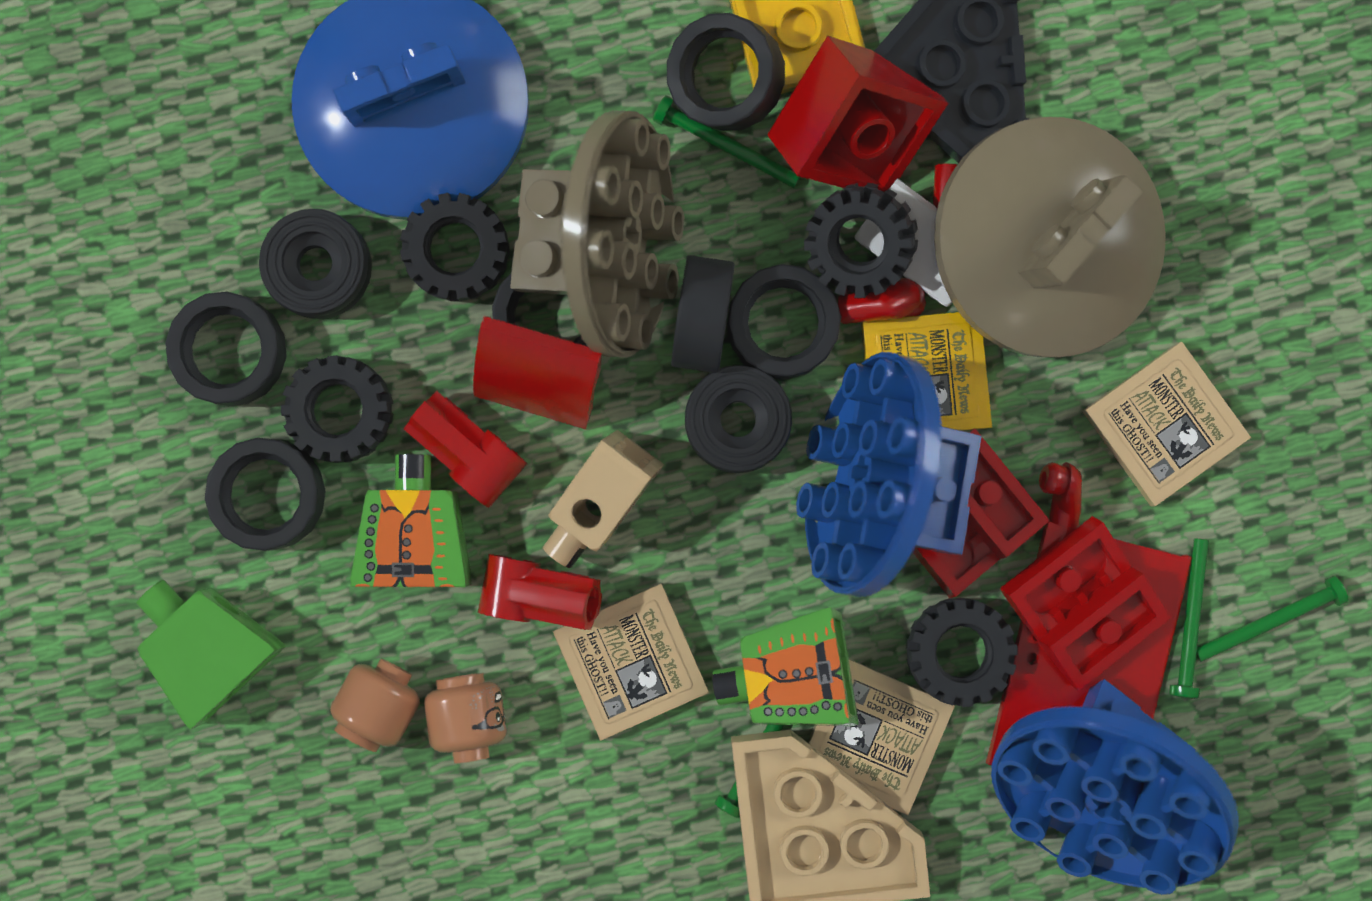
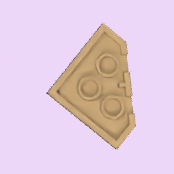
M792 730L731 736L750 901H900L930 897L925 839L919 829Z

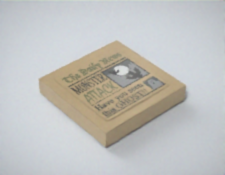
M1182 341L1173 345L1082 411L1151 507L1160 504L1251 438Z
M662 583L600 610L591 630L563 626L553 631L600 741L709 693Z
M849 659L859 725L814 726L807 743L890 808L909 815L955 705L943 703L920 689Z

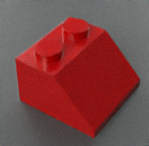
M827 35L767 136L797 176L841 188L858 183V187H864L867 183L879 184L878 190L886 192L897 178L900 179L949 103L943 96L873 50Z

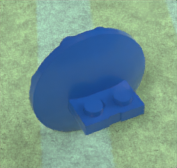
M348 0L322 21L309 38L301 53L292 86V115L295 131L305 156L327 185L341 197L365 211L384 217L407 220L412 211L418 216L424 212L420 204L428 198L433 205L440 203L438 195L444 193L450 194L451 201H457L459 193L470 195L471 199H479L498 183L512 165L524 139L529 115V90L526 74L513 41L500 23L473 0Z
M881 352L869 357L861 364H850L845 371L842 386L835 395L825 416V421L839 416L840 424L836 429L815 425L809 433L806 447L809 459L839 465L836 480L827 487L805 483L799 491L796 510L799 517L805 518L806 539L812 561L811 569L813 576L820 578L828 589L836 593L866 597L880 591L893 580L908 560L914 547L946 554H963L970 511L968 500L971 483H974L982 436L941 426L940 406L935 385L926 368L916 359L892 352Z
M1105 679L1090 687L1082 707H1056L1040 710L1014 723L1002 737L992 762L991 776L996 796L1011 819L1010 827L1012 831L1020 838L1034 842L1055 856L1058 866L1066 873L1076 877L1091 875L1106 881L1147 888L1154 893L1167 895L1173 893L1176 887L1194 884L1210 877L1221 869L1229 859L1238 833L1239 815L1232 793L1224 780L1196 752V749L1161 722L1157 723L1140 710L1141 707ZM1048 827H1052L1066 835L1058 855L1052 853L1040 843L1044 839Z

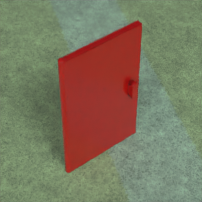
M1048 522L1044 526L1036 560L1059 542L1061 532L1065 526ZM1069 527V534L1072 531H1074L1075 528ZM1114 539L1130 565L1145 575L1171 616V619L1080 691L1076 690L1065 678L1021 620L1015 643L1017 644L1018 655L1014 657L1016 668L1014 674L1009 675L1006 681L1008 685L1003 691L986 760L988 765H992L995 752L1005 732L1019 719L1037 711L1050 708L1082 707L1090 687L1103 679L1141 707L1140 710L1154 719L1191 568V556H1179Z

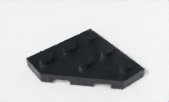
M918 0L874 50V52L943 96L949 103L928 134V137L957 163L985 137L999 129L1029 119L1026 118L1023 86L1027 83L1023 35L1019 34L1017 3L1020 0Z

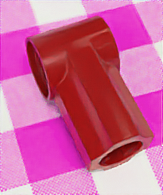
M438 391L421 404L404 427L407 433L451 470L449 475L487 508L491 507L528 464L513 449L510 450L507 444L489 429L483 431L464 411Z
M488 554L477 613L519 622H530L533 619L582 630L592 629L593 623L599 615L602 601L600 579L565 571L559 572L540 568L541 563L524 559L520 561L508 556Z

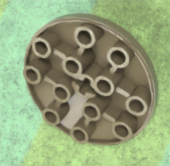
M613 110L600 115L583 137L571 170H522L518 208L520 225L518 241H515L510 289L524 293L567 295L574 321L584 342L593 352L602 353V356L625 358L636 354L640 349L646 350L651 343L652 334L664 308V302L651 308L649 298L674 299L678 291L679 274L676 265L660 264L654 253H645L647 240L680 241L683 236L684 212L682 207L664 206L661 196L662 194L672 202L674 201L673 184L669 168L670 142L666 134H658L648 119L636 111Z
M1032 118L999 129L985 137L962 158L953 170L942 192L936 213L934 227L936 261L943 285L952 303L970 326L983 337L1004 349L1027 356L1051 358L1074 356L1101 347L1116 338L1137 319L1146 307L1158 283L1165 254L1166 232L1164 215L1159 196L1148 172L1131 150L1117 138L1092 124L1071 118Z

